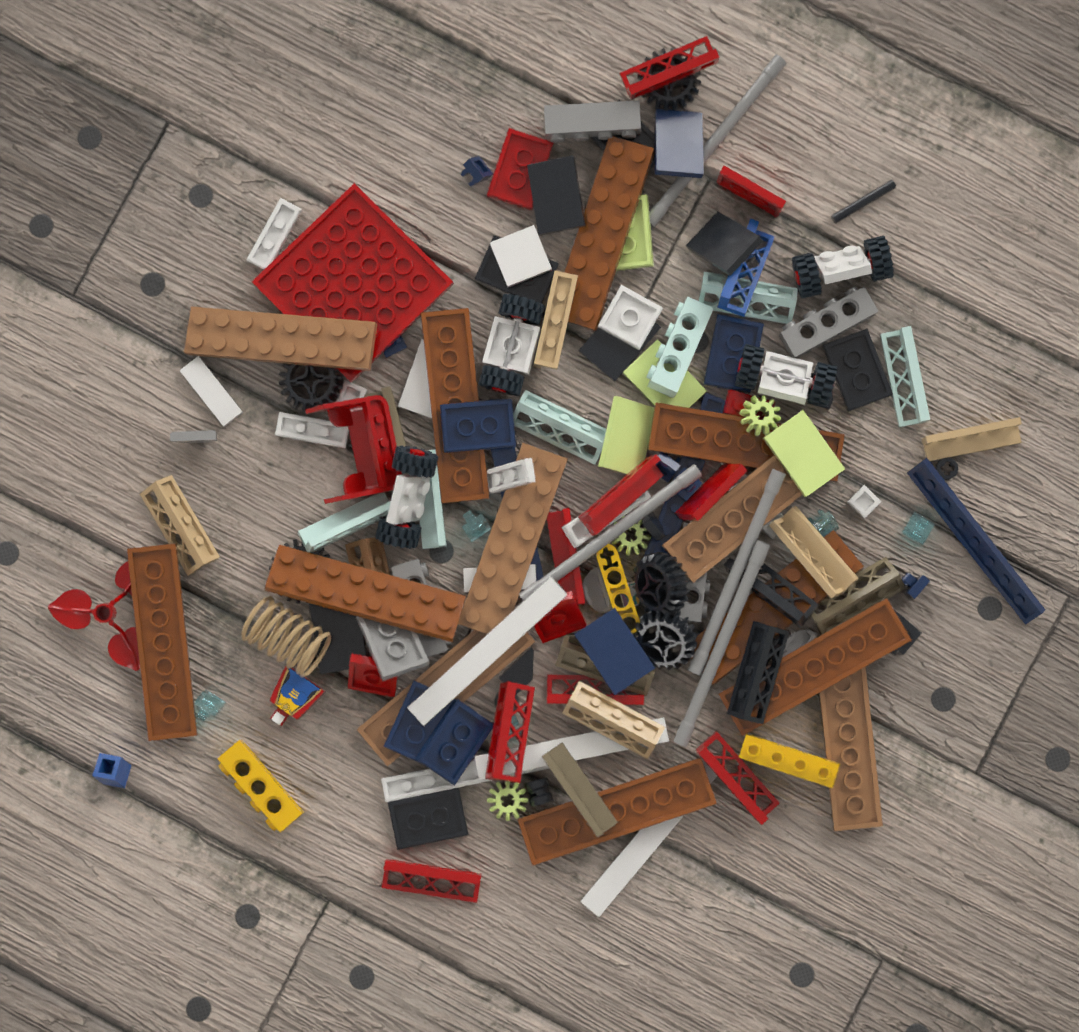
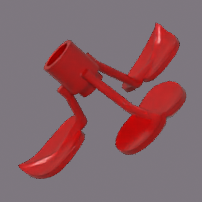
M128 561L118 569L115 575L116 585L125 590L114 600L110 601V603H102L94 609H90L92 606L91 597L83 590L71 589L64 592L48 605V610L59 623L70 629H83L87 627L91 622L90 614H93L95 620L100 623L108 622L110 626L120 633L112 636L108 643L110 657L121 666L134 671L140 670L136 627H130L124 632L113 621L117 615L114 605L125 597L128 592L132 596Z

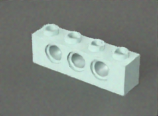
M687 297L684 303L679 302L674 313L675 316H678L675 324L670 323L665 333V336L669 337L666 345L661 344L655 356L659 358L656 366H651L646 378L650 379L647 387L671 398L675 397L714 308L690 297ZM682 322H690L693 326V329H685L682 325ZM673 343H681L684 347V350H676L673 347ZM664 364H672L674 366L675 371H666L664 368Z

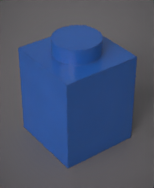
M99 753L93 777L103 785L125 788L132 765L122 757Z

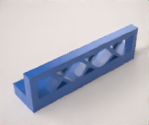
M751 218L747 229L759 235L763 241L768 243L764 248L755 249L747 258L755 257L759 266L749 269L744 261L731 276L728 275L717 307L742 317L746 315L775 238L773 235L758 231L759 221ZM748 276L752 285L742 289L738 279ZM740 295L744 301L743 308L729 304L731 298Z

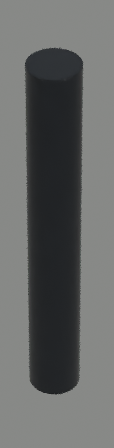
M891 179L831 215L835 224L892 191L896 188L895 182Z

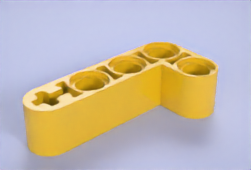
M608 544L599 550L596 556L612 608L617 610L623 620L626 617H632L636 623L637 621L640 623L618 552L613 545ZM608 548L609 552H614V555L611 556L612 564L617 562L618 567H610L604 571L603 566H608L605 558L601 559L600 555L604 554L603 550ZM612 571L619 572L621 575V581L616 585L610 584L607 579ZM619 594H624L629 599L628 605L624 608H620L615 604V598ZM634 628L633 630H631V633H635L637 629Z

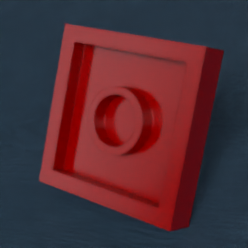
M572 591L567 592L568 595L534 625L542 643L587 626Z
M351 654L348 689L395 697L398 676L383 681L372 654L371 657Z

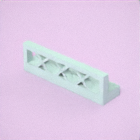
M704 271L699 302L714 308V311L734 314L717 308L719 300L715 302L704 301L705 292L716 294L720 299L728 277L727 275ZM738 279L742 289L752 285L749 279ZM758 281L745 316L784 324L792 322L798 288ZM739 295L737 297H734L739 298L743 304L739 305L738 307L743 308L744 301L742 300L741 296ZM755 302L763 303L766 308L761 311L754 310L751 305ZM780 306L788 307V316L779 315L774 309Z
M911 326L903 327L898 331L880 334L890 388L893 393L892 397L898 427L928 422L930 415ZM900 337L901 347L897 353L888 348L886 338ZM896 358L905 363L906 370L902 376L893 371L892 364ZM906 373H907V376H908V380H906V379L904 378V376L906 375ZM894 376L899 379L897 383H895ZM901 381L910 386L911 393L906 399L897 392V387ZM911 396H912L913 404H912L911 402H909V399L911 398ZM899 400H901L902 402H904L901 407H900V402H899ZM906 404L915 410L916 419L903 421L901 411Z
M525 390L513 413L514 426L595 465L602 451L606 429ZM520 411L529 415L531 422L526 423L518 419ZM547 424L551 426L553 432L547 433L542 431L540 425ZM568 434L572 436L574 442H565L561 435ZM589 444L597 448L595 455L586 452L583 445Z
M428 450L436 454V450ZM437 466L435 475L429 481L430 489L426 494L425 510L420 519L423 550L447 547Z
M385 492L377 493L299 530L297 534L306 551L313 553L378 522L380 517H387L391 501L389 502Z

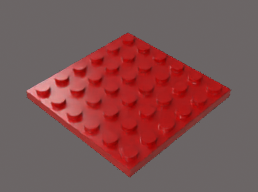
M355 183L252 281L282 314L376 322L377 330L372 363L421 316L422 312H426L454 284ZM337 368L350 383L364 372V370Z

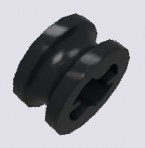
M943 458L935 467L944 480L955 477L959 469L957 462L952 458ZM945 462L950 464L949 467L951 465L953 467V471H950L948 475H944L945 471L941 472V467L945 465Z

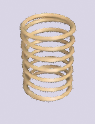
M272 596L264 597L258 602L248 616L241 634L242 640L248 641L249 645L259 639L257 644L259 651L268 646V657L273 656L279 650L276 658L277 662L280 663L288 657L286 662L288 669L295 666L299 661L296 667V674H300L301 677H306L314 671L324 657L331 641L330 632L323 633L320 626L313 628L311 620L303 622L301 614L294 615L291 608L284 609V604L282 602L275 603ZM269 600L267 609L261 614L246 637L251 620L260 607ZM279 606L280 612L271 620L274 608ZM289 612L290 618L280 627L284 614ZM298 618L300 620L299 625L289 634L293 621ZM276 623V625H275V627L273 628L271 634L269 635V637L267 638V640L263 643V641H264L266 635L268 634V632L270 631V629L273 627V625ZM308 624L309 630L298 641L302 628ZM285 630V632L283 633V635H282L280 641L277 643V645H276L275 648L273 649V646H274V644L276 643L277 639H278L279 636L282 634V632ZM318 630V637L307 648L312 637V633ZM327 636L326 642L319 656L312 664V666L304 673V671L309 667L316 653L318 652L321 641ZM294 637V639L292 640L290 646L288 647V649L286 650V652L283 654V652H284L285 648L287 647L288 643H289V642L291 641V639ZM303 644V646H302V648L300 649L299 653L297 654V656H296L295 659L293 660V658H294L296 652L298 651V649L300 648V646Z

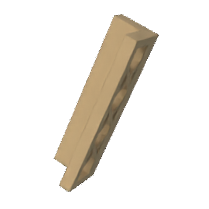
M554 271L534 361L535 368L541 369L542 366L558 369L578 275Z
M1018 417L925 436L922 438L925 457L929 461H935L1020 444L1022 442L1018 426L1022 424L1021 418Z
M172 475L155 481L140 493L169 544L176 543L178 560L187 576L192 575L204 565L214 562L220 557ZM153 491L158 498L157 504L154 503L150 496V493ZM164 513L168 515L170 524H167L164 520ZM176 534H179L181 537L182 545L177 542ZM188 554L192 556L196 563L193 567L188 560Z
M797 506L792 507L782 518L774 520L769 525L831 599L842 595L859 579Z
M580 681L562 712L646 759L651 755L665 729L664 726ZM571 706L580 710L582 713H579L578 711L572 709ZM616 731L623 733L625 736L618 734ZM638 743H641V744L647 746L648 749L644 748L643 746L639 745Z

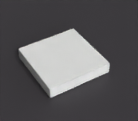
M534 225L490 242L507 288L552 270Z
M621 285L600 321L598 328L640 350L663 308Z

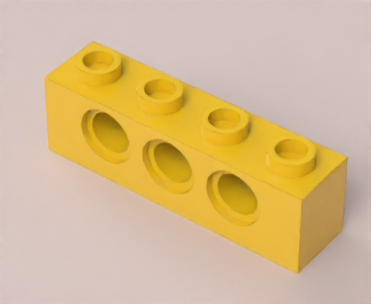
M746 734L739 755L741 759L830 788L834 787L841 765L840 763L751 734Z
M242 739L238 740L217 758L220 762L218 767L226 776L231 774L236 780L234 783L235 787L241 794H248L252 799L249 802L258 813L262 811L266 815L267 819L265 822L274 832L276 830L280 833L283 832L305 813ZM241 762L249 765L250 771L246 776L238 773L237 768ZM257 780L265 784V791L262 794H257L253 790V784ZM272 799H277L281 803V809L277 813L269 809V802Z

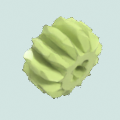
M762 395L760 401L756 396H752L751 402H744L743 405L746 409H742L740 415L746 418H743L740 422L743 425L749 424L746 429L747 432L754 428L755 436H759L761 430L763 434L768 435L770 429L775 430L778 427L775 422H779L781 416L775 413L780 411V407H772L775 402L774 399L767 403L766 396ZM758 411L763 412L762 416L765 415L762 420L758 419L759 415H755Z
M642 519L628 529L629 532L631 529L636 532L634 536L637 539L635 541L632 539L630 542L625 539L626 533H622L611 542L612 545L621 543L617 548L618 552H621L623 547H626V556H630L631 548H633L635 554L638 555L640 554L638 545L643 549L648 547L641 541L651 540V536L643 535L644 532H647V529L645 527L641 529Z
M505 781L506 788H503L501 783L497 782L496 786L500 791L497 792L492 788L489 790L496 798H487L488 803L496 802V805L489 809L490 812L498 808L500 811L497 813L496 818L500 819L502 813L505 812L506 821H510V812H513L516 819L519 818V813L516 809L518 808L523 812L526 811V808L519 803L528 802V798L519 797V795L526 792L525 788L517 792L516 789L519 783H514L513 788H509L510 782ZM512 794L514 796L512 800H515L514 804H508L507 807L502 804L504 801L501 800L502 795Z

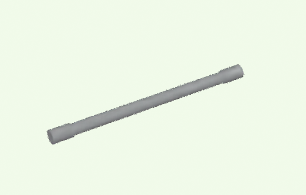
M776 54L759 78L704 144V163L766 86L787 64L781 56ZM678 177L662 198L654 204L649 211L651 227L654 228L670 205L691 181L692 177Z
M693 464L666 487L543 578L535 581L520 592L519 595L523 601L550 577L558 582L680 490L687 488L703 476L696 465Z
M772 469L760 503L700 645L689 665L688 671L701 676L709 658V652L774 498L778 494L786 474Z
M757 540L745 574L686 715L673 742L681 746L687 747L697 717L759 569L763 565L771 545Z

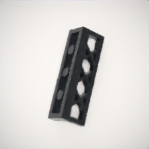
M731 558L724 563L728 574H730L735 562ZM763 563L758 574L768 573L771 576L772 584L766 585L756 576L751 591L801 628L817 610L819 604ZM744 569V572H743V574H742V576H741V579H740V581H739L740 583H741V581H742V578H743V576H744V574H745L746 569ZM776 588H788L791 598L784 599L776 593ZM805 601L810 607L803 613L795 607L794 602Z
M753 621L728 707V715L750 722L764 723L790 631ZM775 632L780 633L778 643L773 646L772 641ZM771 657V658H772L771 667L768 668V669H766V666H765V665H766L767 659H769V658ZM763 681H765V683H766L765 688H764V690L760 693V691H759L760 683L763 682ZM758 704L757 716L753 717L751 716L753 707Z

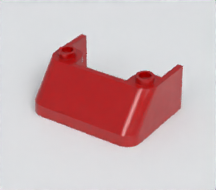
M373 395L305 409L306 414L328 411L329 420L334 426L340 428L348 426L358 473L348 475L343 482L345 495L324 499L325 504L394 490L397 475L403 474L401 471H396L392 468L397 445L389 406L384 397Z

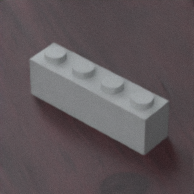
M639 100L544 106L546 139H551V142H563L565 138H574L575 141H586L589 137L608 140V138L622 135V138H635L636 134H641Z

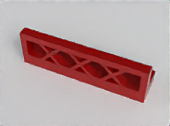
M705 36L620 72L619 75L630 100H633L718 64L720 57L717 50H713L708 37ZM704 44L708 52L697 57L693 56L694 48ZM676 55L687 58V61L676 66L670 65L672 58ZM655 64L666 67L664 71L655 75L648 74L651 66ZM634 73L644 77L643 80L631 85L627 79V76Z
M657 454L645 458L578 517L592 536L597 535L664 476L656 466L661 460Z
M570 508L549 512L547 517L555 568L577 552L561 528L572 521ZM578 566L557 583L566 593L572 591L578 605L585 604L580 568Z
M547 674V703L567 704L572 694L566 693L570 689L574 691V686L580 680H587L593 686V689L601 692L597 687L602 681L594 685L591 680L596 679L584 675ZM552 679L563 680L569 688L563 694H552ZM567 680L576 681L571 685ZM622 690L621 692L624 695L614 696L613 693L606 695L623 705H644V695L641 694L628 695Z
M509 681L500 683L485 779L520 783L535 687ZM516 689L527 691L526 702L522 705H519L515 699ZM518 712L523 719L521 727L515 729L511 719ZM515 736L519 742V748L512 754L507 744L508 740ZM509 760L515 766L514 777L503 775L504 764Z
M715 731L695 751L755 820L763 825L769 819L766 815L780 804L779 801L743 760L739 758L722 736ZM716 739L722 744V755H713L707 749ZM726 750L730 753L731 756H726ZM725 759L737 761V773L727 772L725 769ZM743 768L747 774H742L741 769ZM741 777H751L754 781L753 791H744L741 788ZM757 785L763 792L757 791ZM757 795H766L772 802L765 809L761 810L756 805Z
M392 859L385 860L381 888L474 903L478 901L482 873ZM389 871L400 872L405 880L398 885L388 884ZM415 875L425 876L429 883L422 889L415 888L410 879ZM439 879L449 880L453 887L446 892H439L433 883ZM408 882V884H409L411 887L402 886V885H403L404 883ZM464 882L475 884L473 897L463 895L458 886ZM431 885L435 891L426 890V888ZM455 889L458 894H452L450 892Z

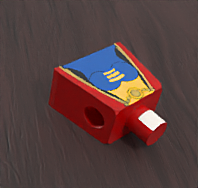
M285 666L269 700L278 706L270 719L280 726L285 723L289 715L299 720L326 691L308 678L301 677L300 674L297 675L296 670L293 668L288 669Z

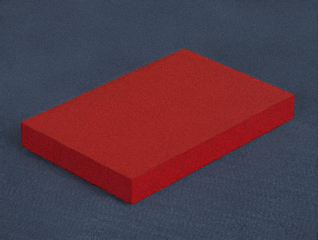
M508 128L487 197L532 211L533 199L527 165L548 161L554 142Z
M723 165L719 172L717 184L774 217L779 216L786 200Z
M723 463L675 514L679 519L699 521L746 473L747 469L742 464Z

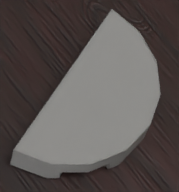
M215 430L170 433V441L179 443L217 441V432Z
M598 566L592 569L584 579V598L587 604L594 610L607 613L613 608L600 567Z
M799 630L790 634L783 657L814 640L818 633L811 630Z

